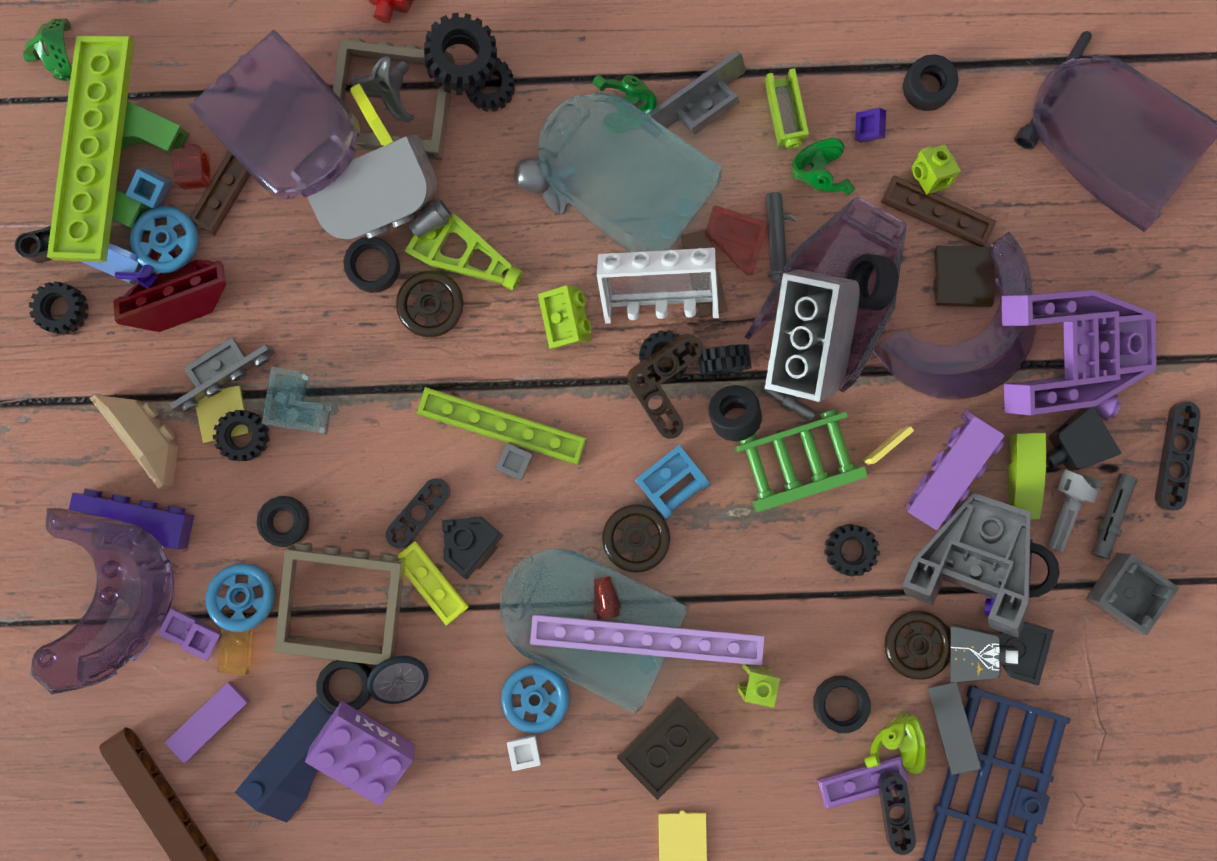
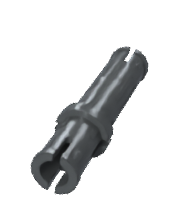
M1119 474L1104 521L1099 523L1097 528L1100 532L1091 554L1102 559L1110 560L1111 558L1110 555L1116 538L1121 536L1122 530L1120 527L1134 487L1138 481L1137 478L1126 474Z

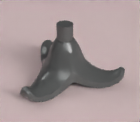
M385 56L375 64L372 74L360 78L357 76L351 77L353 86L360 84L366 96L382 98L389 112L398 120L410 122L415 119L414 115L406 112L400 100L403 76L409 71V65L406 62L401 61L396 67H391L392 61L390 57Z

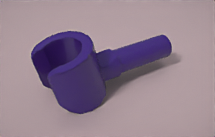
M144 265L139 272H115L116 279L134 280L144 287L151 286L158 275L152 274L154 268L150 265Z

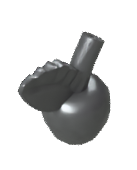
M530 157L522 159L517 163L514 181L516 186L525 192L542 194L545 203L551 210L558 214H563L566 211L568 195L561 181L571 178L576 174L572 165L551 172L550 164L545 159Z

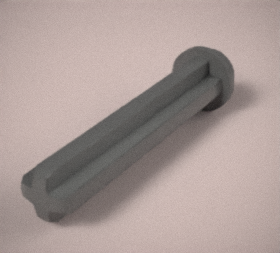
M779 192L766 194L771 267L768 277L771 278V282L780 283L782 282L783 273L790 271L787 270L782 195Z

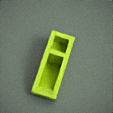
M1046 433L1009 435L1011 463L1007 464L1009 505L1030 511L1031 519H1040L1046 474Z

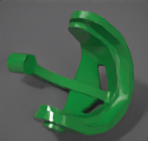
M67 18L52 19L48 23L42 24L34 38L25 44V51L23 52L24 59L27 62L37 61L41 58L46 70L53 74L54 79L60 81H70L72 67L67 56L64 41V31L71 29L70 21ZM43 42H45L50 55H47Z
M597 75L593 79V84L600 91H604L606 88H613L626 93L621 107L614 112L606 114L603 119V127L611 133H625L638 128L649 119L648 113L656 108L657 98L643 81L633 75L624 76L622 82L612 79L605 80L601 75ZM640 100L644 101L635 111L632 110V107Z
M832 137L819 140L808 145L795 156L792 162L791 178L802 181L815 190L835 193L843 191L846 195H849L855 190L849 179H845L841 183L832 184V173L823 169L828 163L841 157L845 145L840 139ZM809 164L812 165V168L808 171L803 170Z

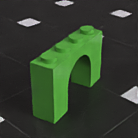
M127 101L121 152L130 146L143 144L178 158L189 133L180 125ZM116 187L112 220L132 229L136 220L144 212L152 208L127 196Z

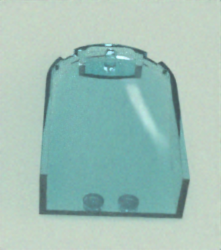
M596 92V94L580 97L577 95L564 101L549 115L539 136L540 165L550 186L586 219L628 252L670 250L721 182V166L633 104L613 94Z
M549 549L525 558L508 576L500 598V618L503 620L507 633L506 636L522 655L634 714L642 710L666 657L530 644L533 614L680 628L690 608V605L578 552L565 549Z

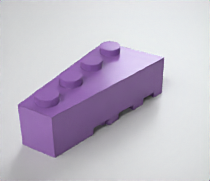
M967 409L961 415V418L965 420L962 426H959L957 429L953 428L947 437L949 439L947 450L937 453L930 467L933 470L932 474L926 473L922 477L905 504L908 513L935 530H938L941 525L944 526L953 516V511L951 510L957 502L961 503L964 501L970 491L968 486L974 478L979 479L987 467L985 462L991 454L996 455L1004 443L1002 439L1005 435Z

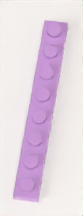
M533 614L530 644L762 666L764 636Z

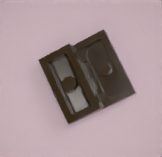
M936 246L934 250L936 277L933 281L936 306L993 307L995 293L993 247Z

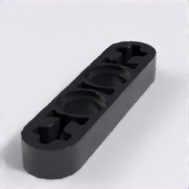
M1192 402L1176 403L1170 408L1155 492L1156 504L1163 510H1179L1185 505L1187 500L1200 422V410ZM1185 410L1190 416L1189 419H1184L1183 416L1179 415V412ZM1177 426L1188 427V430H1186V429L1177 430L1176 427H1177ZM1178 434L1183 435L1186 439V446L1183 450H1178L1174 446L1173 440ZM1173 462L1178 463L1182 468L1181 475L1177 478L1172 477L1169 473V467ZM1167 482H1179V486L1167 485ZM1166 494L1175 496V502H1170V500L1166 499Z

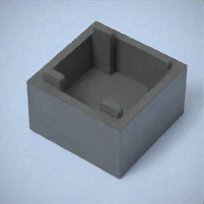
M1116 553L1085 599L1131 632L1147 636L1179 587L1132 554Z

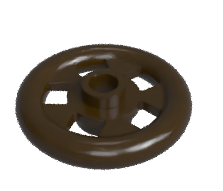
M422 271L412 275L402 284L396 299V310L401 323L410 332L421 337H438L453 329L460 320L463 312V296L457 283L448 275L438 271ZM434 282V290L422 291L421 283ZM448 290L452 301L444 303L440 293ZM410 294L418 296L416 307L407 306ZM428 300L435 301L433 309L426 308L425 304ZM444 310L449 316L444 322L439 324L435 317L439 316ZM418 313L428 318L425 325L414 321Z
M640 504L624 506L615 511L604 526L602 534L604 551L610 561L622 570L634 573L651 570L665 558L669 550V527L662 515L651 507ZM640 516V524L628 526L627 517ZM654 523L659 534L651 538L646 526ZM616 528L624 530L622 542L614 541ZM633 533H639L642 536L640 543L635 544L631 541ZM651 544L656 551L649 558H646L642 551ZM624 548L635 553L632 561L621 556Z
M925 611L905 613L895 619L887 630L884 642L886 657L890 665L899 674L915 680L932 678L942 672L951 659V633L946 624L934 614ZM924 623L934 628L931 636L921 631ZM909 625L913 632L909 633L904 639L900 631ZM916 640H921L922 647L919 650H915L913 647ZM934 642L941 644L939 656L931 655ZM904 645L908 657L900 659L896 648ZM926 658L927 667L915 668V659L922 660Z

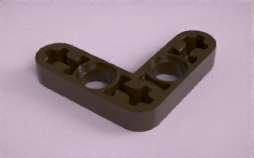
M692 334L679 336L634 366L627 374L629 387L655 428L667 439L676 438L681 434L683 421L660 384L701 356L703 352L702 342ZM686 342L694 344L691 347L693 351L690 354L684 351L686 349L684 345ZM675 350L682 360L678 361V358L672 353V351ZM664 356L670 357L672 360L671 367L666 371L659 370V360ZM649 366H651L653 371L656 374H658L657 377H654L652 374H650L651 371L648 369ZM638 374L646 376L644 378L645 384L642 386L636 383L638 381L636 377ZM655 395L661 396V406L657 409H650L648 406L649 399ZM664 413L673 422L671 430L665 428L666 423L661 417Z

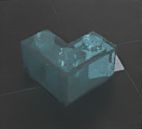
M271 367L262 420L263 425L327 435L331 407L304 401L308 380L307 374L300 371Z

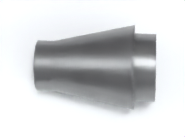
M438 198L434 202L431 200L416 219L409 224V227L418 238H421L423 235L448 224V220L453 216L444 202Z

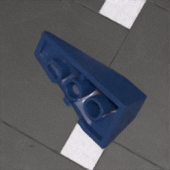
M318 696L234 792L257 812L287 823L307 799L311 784L318 771L305 763L308 750L333 714V712L328 711L319 702Z

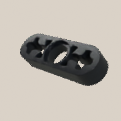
M437 478L426 482L388 527L386 539L391 546L401 548L412 542L449 498L450 487L448 483ZM441 484L443 486L441 489L443 496H436L432 499L430 503L435 504V507L431 509L430 505L420 500L423 495L425 499H428L433 492L430 487ZM422 505L425 508L426 516L422 521L412 519L410 512L413 506ZM405 517L408 523L416 526V529L413 531L409 527L404 532L406 540H398L396 542L394 540L396 534L393 531L394 529L401 530L407 524L402 522V519Z
M887 770L878 779L886 839L896 854L906 855L916 845L908 787L899 772ZM892 780H895L897 783L894 785L897 797H893L892 792L888 788ZM895 806H901L904 808L903 815L897 819L891 818L889 816L891 809ZM896 828H901V831L905 836V838H903V843L901 844L897 843V841L899 840V832Z

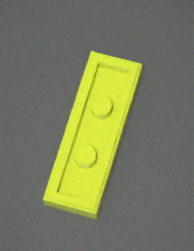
M360 84L350 88L354 99L381 145L385 147L392 143L393 140Z
M414 541L398 554V558L406 559L404 574L446 626L469 608L468 604L417 541Z

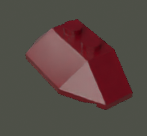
M195 260L177 271L157 274L158 277L149 287H144L139 283L136 284L123 297L119 296L113 301L115 322L119 325L161 332L213 313L226 286L223 263L221 261Z

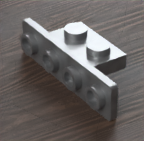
M739 51L734 52L649 112L647 116L653 131L659 134L679 119L695 135L740 103L738 96L727 85L746 72L742 54Z
M228 339L183 367L196 388L169 404L170 409L183 413L195 409L199 405V400L206 396L210 398L219 394L223 390V385L230 381L234 383L243 379L247 375L246 371L252 367H261L271 360L270 356L276 353L275 349L266 344L246 356L236 339Z

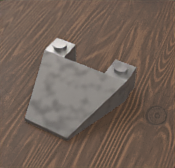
M972 493L913 559L902 585L905 594L933 605L943 580L989 596L995 599L988 617L989 627L1019 638L1029 613L1031 512Z

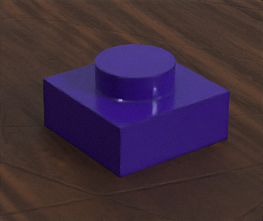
M876 108L856 113V141L863 143L885 138L886 110Z

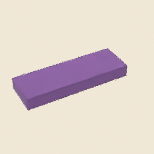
M231 681L227 682L165 744L183 763L188 762L250 701Z
M896 755L880 760L881 764L876 767L867 768L865 764L818 778L817 782L825 808L829 809L879 794L878 779L887 770L899 772L907 785H909L901 756ZM891 781V785L888 787L890 790L894 789V785L897 784L896 781Z

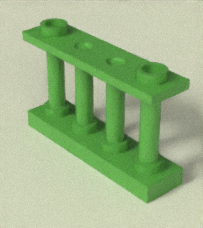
M837 409L820 414L821 420L758 440L756 435H753L746 440L740 441L741 445L734 447L736 453L746 450L759 490L757 494L758 499L752 501L755 512H761L868 477L864 466L856 468L855 463H851L838 424V420L848 417L847 412L838 414ZM827 424L840 464L838 468L839 473L829 476L828 472H824L811 432L812 428ZM800 433L814 475L811 476L812 482L804 485L801 484L800 480L797 481L784 441V437ZM773 441L786 481V485H784L785 491L774 493V490L769 487L757 450V446Z

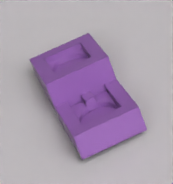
M174 607L169 610L157 634L181 645L182 650L206 661L209 660L221 636L215 629Z

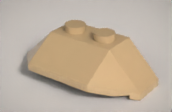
M93 395L89 398L153 480L157 488H171L174 483L179 446L174 441L176 437L174 432L166 424L162 425L158 420L157 416L159 414L154 406L149 402L145 403L143 401Z

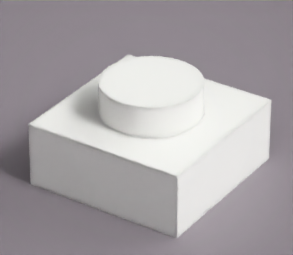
M536 735L507 741L512 771L541 765Z

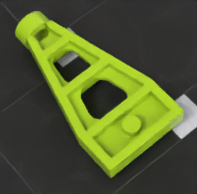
M453 213V217L448 220V224L423 235L421 238L414 234L405 250L406 254L431 267L502 284L512 291L516 289L523 275L522 270L512 266ZM450 233H457L467 243V249L459 259L443 256L440 252ZM476 249L491 257L492 262L487 270L483 271L468 264ZM505 270H509V271L507 272L505 278H503V277H502L503 272H504Z

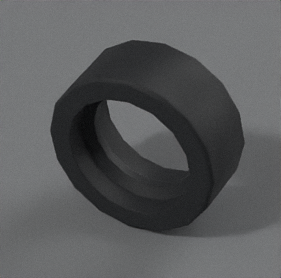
M362 237L353 242L346 250L343 259L344 272L348 279L359 289L370 293L382 292L390 288L397 280L400 271V262L395 250L383 239L376 237L369 239ZM367 249L380 250L388 259L387 272L377 281L364 280L356 271L355 263L357 257Z
M869 253L862 254L855 259L846 279L855 280L859 284L860 297L858 308L876 311L887 307L895 297L899 275L892 259ZM875 269L876 283L869 296L868 281L872 271Z
M1030 542V553L1037 554L1043 558L1048 569L1047 577L1042 584L1036 587H1029V598H1033L1050 592L1057 584L1060 571L1059 562L1053 552L1043 545Z
M340 660L329 663L320 672L316 681V694L319 702L328 711L334 713L341 702L335 700L330 694L329 680L336 671L350 669L359 675L362 682V690L354 701L346 704L359 710L371 697L367 687L371 670L365 663Z
M833 676L825 679L817 687L813 697V708L817 718L828 729L837 733H851L860 729L867 722L871 712V700L867 691L856 680L847 676ZM838 687H846L852 690L858 699L856 714L846 721L832 719L825 708L827 695Z

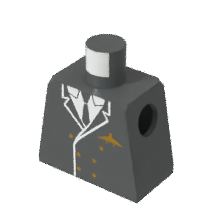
M959 624L951 626V682L999 678L1001 665L1018 666L1019 649L1001 647V634Z

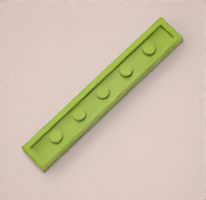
M427 387L424 389L416 413L576 465L579 464L587 439Z

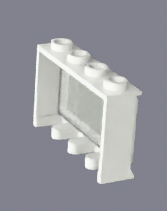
M715 248L598 254L597 279L605 324L611 323L612 307L627 306L628 318L636 320L639 318L641 305H656V316L659 319H663L668 315V304L684 303L685 316L693 317L696 315V303L713 302V318H719Z

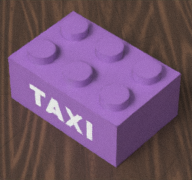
M341 701L310 745L305 763L381 806L412 763L415 744Z

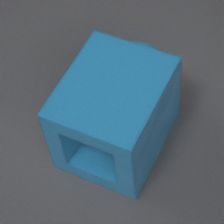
M140 168L136 170L126 195L151 208L160 207L173 181L148 168Z

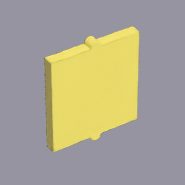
M240 385L224 388L219 394L210 398L206 396L198 401L199 405L196 407L203 443L216 441L213 440V435H216V430L213 429L215 425L219 424L218 420L220 417H225L226 413L230 411L245 410ZM243 424L236 426L232 430L231 438L250 434L249 427Z
M906 426L898 429L862 460L864 464L869 466L878 462L914 431L913 428Z
M681 809L679 812L658 813L659 861H707L706 812H685Z

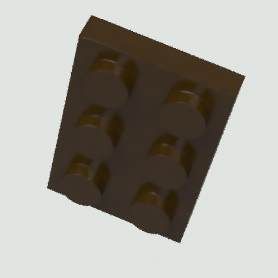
M677 696L617 755V759L658 800L719 737Z

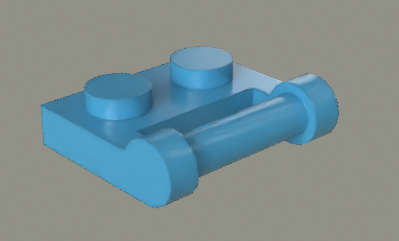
M680 445L635 479L636 483L666 520L673 515L672 511L701 488L705 490L711 485ZM691 473L694 477L691 483L664 503L659 496L687 474Z

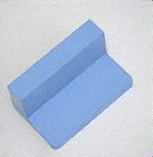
M109 243L107 262L80 261L114 277L115 272H139L142 268V265L136 260V254ZM121 279L133 285L135 283L134 280Z

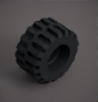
M452 13V18L450 19L445 15L441 17V24L435 21L431 25V31L427 32L426 42H424L425 68H427V74L430 79L434 78V84L438 88L444 85V91L450 93L452 89L456 90V95H462V92L467 90L468 95L474 93L475 87L481 90L485 87V81L489 83L495 70L497 47L495 36H491V29L488 25L482 27L481 19L477 17L475 21L471 20V14L465 13L464 17H459V13ZM463 44L473 49L477 58L470 64L456 65L450 62L443 53L452 45Z

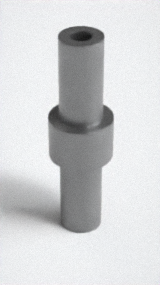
M765 387L762 391L765 395L779 402L780 407L788 412L792 410L809 421L816 414V411L799 402L796 396L765 389Z

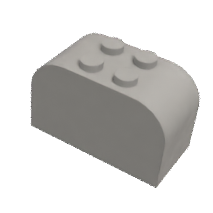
M418 135L403 137L385 147L378 148L301 182L320 225L330 235L340 239H353L363 234H366L369 239L390 230L389 223H392L395 228L416 219L413 213L424 209L434 199L437 191L435 172Z
M805 270L783 273L765 389L817 402L823 401L839 390L848 367L859 306L860 289L857 281Z

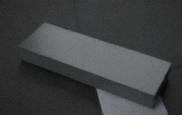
M957 682L928 687L951 774L981 769Z

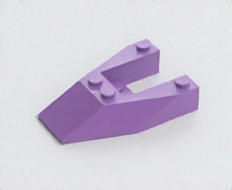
M1095 290L1002 296V326H1030L1064 322L1065 377L1004 384L1005 413L1036 415L1097 406L1157 370L1156 313Z

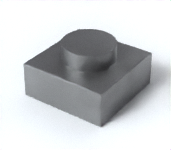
M506 443L495 469L522 481L533 454Z

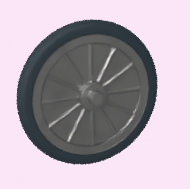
M411 656L391 657L379 663L371 671L367 687L371 696L382 703H403L413 699L423 691L428 682V670L425 664L417 658Z

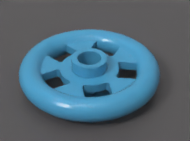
M160 206L144 212L136 220L130 233V247L132 253L137 255L136 260L142 266H152L154 268L153 272L170 273L184 267L193 258L198 246V233L194 222L183 211L169 206ZM167 218V225L156 227L155 220ZM182 225L186 235L178 238L174 228ZM144 231H151L149 243L142 242ZM166 234V241L160 243L159 238L161 235ZM179 245L183 251L174 259L170 252ZM152 249L162 254L159 261L149 257Z
M246 563L234 564L221 570L212 579L206 592V608L211 619L221 628L234 632L250 630L261 624L270 614L275 600L274 585L268 574L261 568ZM237 575H248V583L236 584ZM222 585L230 587L226 593V598L218 596ZM261 585L263 597L255 599L253 588ZM241 593H245V600L241 603H238V595ZM226 605L235 611L231 618L226 617L221 612ZM253 605L257 612L246 619L243 611L250 609Z
M538 664L523 666L514 671L503 686L501 693L502 710L508 721L523 732L537 734L549 731L563 720L568 710L569 692L567 685L555 670L547 666ZM533 676L535 684L524 688L521 680ZM547 680L556 689L551 694H548V691L542 686ZM513 694H521L522 706H513ZM531 695H538L540 702L532 704L530 702ZM550 701L557 705L551 716L544 712ZM525 712L537 714L536 722L525 720Z

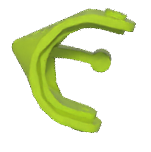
M900 711L875 737L870 749V756L864 758L867 768L876 767L881 764L879 751L883 744L890 750L899 748L903 766L909 773L919 774L924 770L927 748L921 723L914 715Z

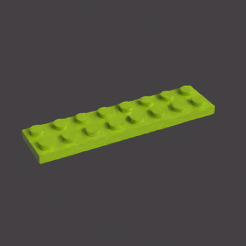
M76 36L47 257L52 260L107 262L135 43L129 36Z

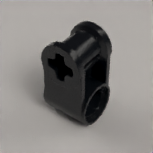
M51 225L19 235L15 241L17 253L35 263L51 261L52 259L47 257ZM37 242L36 251L30 253L31 246Z

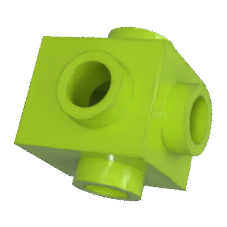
M945 144L934 148L929 146L922 149L911 167L914 177L919 181L926 195L950 188L961 173L955 158L951 155Z

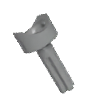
M1069 470L1063 472L1057 490L1064 492L1067 498L1064 500L1061 512L1047 545L1049 548L1060 552L1064 551L1082 507V502H1096L1102 487V481L1086 475L1082 476Z

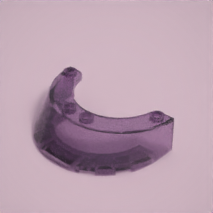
M1007 232L991 244V256L999 273L995 278V283L1001 291V297L993 320L983 332L964 343L935 345L922 341L908 332L897 331L884 342L870 350L887 370L905 386L916 392H921L938 399L959 400L972 398L1001 386L1024 363L1032 347L1037 325L1002 326V296L1034 294L1026 257L1017 240L1010 232Z
M47 508L46 530L55 538L69 540L82 546L91 556L97 575L93 600L82 619L66 634L49 644L43 645L33 655L31 676L52 695L93 686L117 675L116 670L130 660L135 662L151 645L149 640L156 632L158 626H162L170 610L173 598L174 576L172 565L162 549L163 546L159 541L139 526L72 509Z

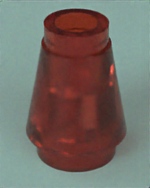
M611 576L594 579L593 613H596L597 620L620 616L619 609H621V605L611 582Z

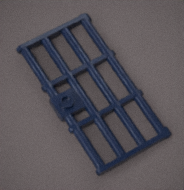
M969 686L966 695L969 699L965 713L971 732L981 697L998 702L984 753L976 751L978 759L981 760V769L978 770L967 812L964 813L950 808L959 774L952 775L950 767L948 768L939 803L934 806L936 813L923 858H919V861L935 860L947 815L964 820L953 861L966 860L976 824L992 829L983 861L997 860L1004 833L1020 838L1014 861H1027L1032 843H1036L1037 837L1035 832L1037 825H1042L1050 800V796L1046 793L1049 783H1053L1054 776H1052L1066 723L1069 724L1071 718L984 691L977 686ZM1009 706L1026 710L1012 762L995 757ZM1038 715L1054 719L1040 772L1023 766ZM993 764L1009 769L995 822L978 817ZM1021 773L1038 778L1035 790L1018 785ZM1009 814L1026 820L1023 831L1006 826Z

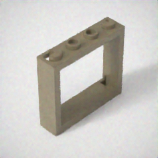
M359 38L340 39L326 140L332 147L372 152L383 147L375 133L340 129L350 56L381 59L388 56L391 61H404L406 63L425 65L424 50L410 44L404 47H397L386 41H378L377 44L366 43ZM445 50L444 56L455 64L452 53ZM444 85L438 88L432 139H420L428 159L442 160L451 98V92H445ZM390 135L393 142L403 138Z
M295 542V545L285 549L275 653L378 665L386 659L395 657L406 559L398 558V555L391 554V552H382L381 556L371 555L370 551L366 549H352V552L341 551V547L335 545H325L323 549L312 547L313 544L309 542ZM297 560L391 571L383 646L289 635Z

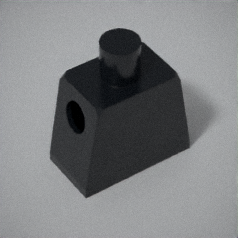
M1094 406L1086 407L1077 411L1049 435V440L1054 449L1046 453V464L1051 469H1054L1064 463L1069 471L1080 470L1122 453Z

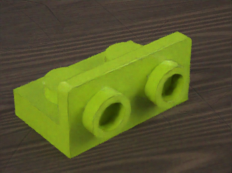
M566 285L538 294L549 349L591 341V324L586 318L584 308L586 301L580 287Z

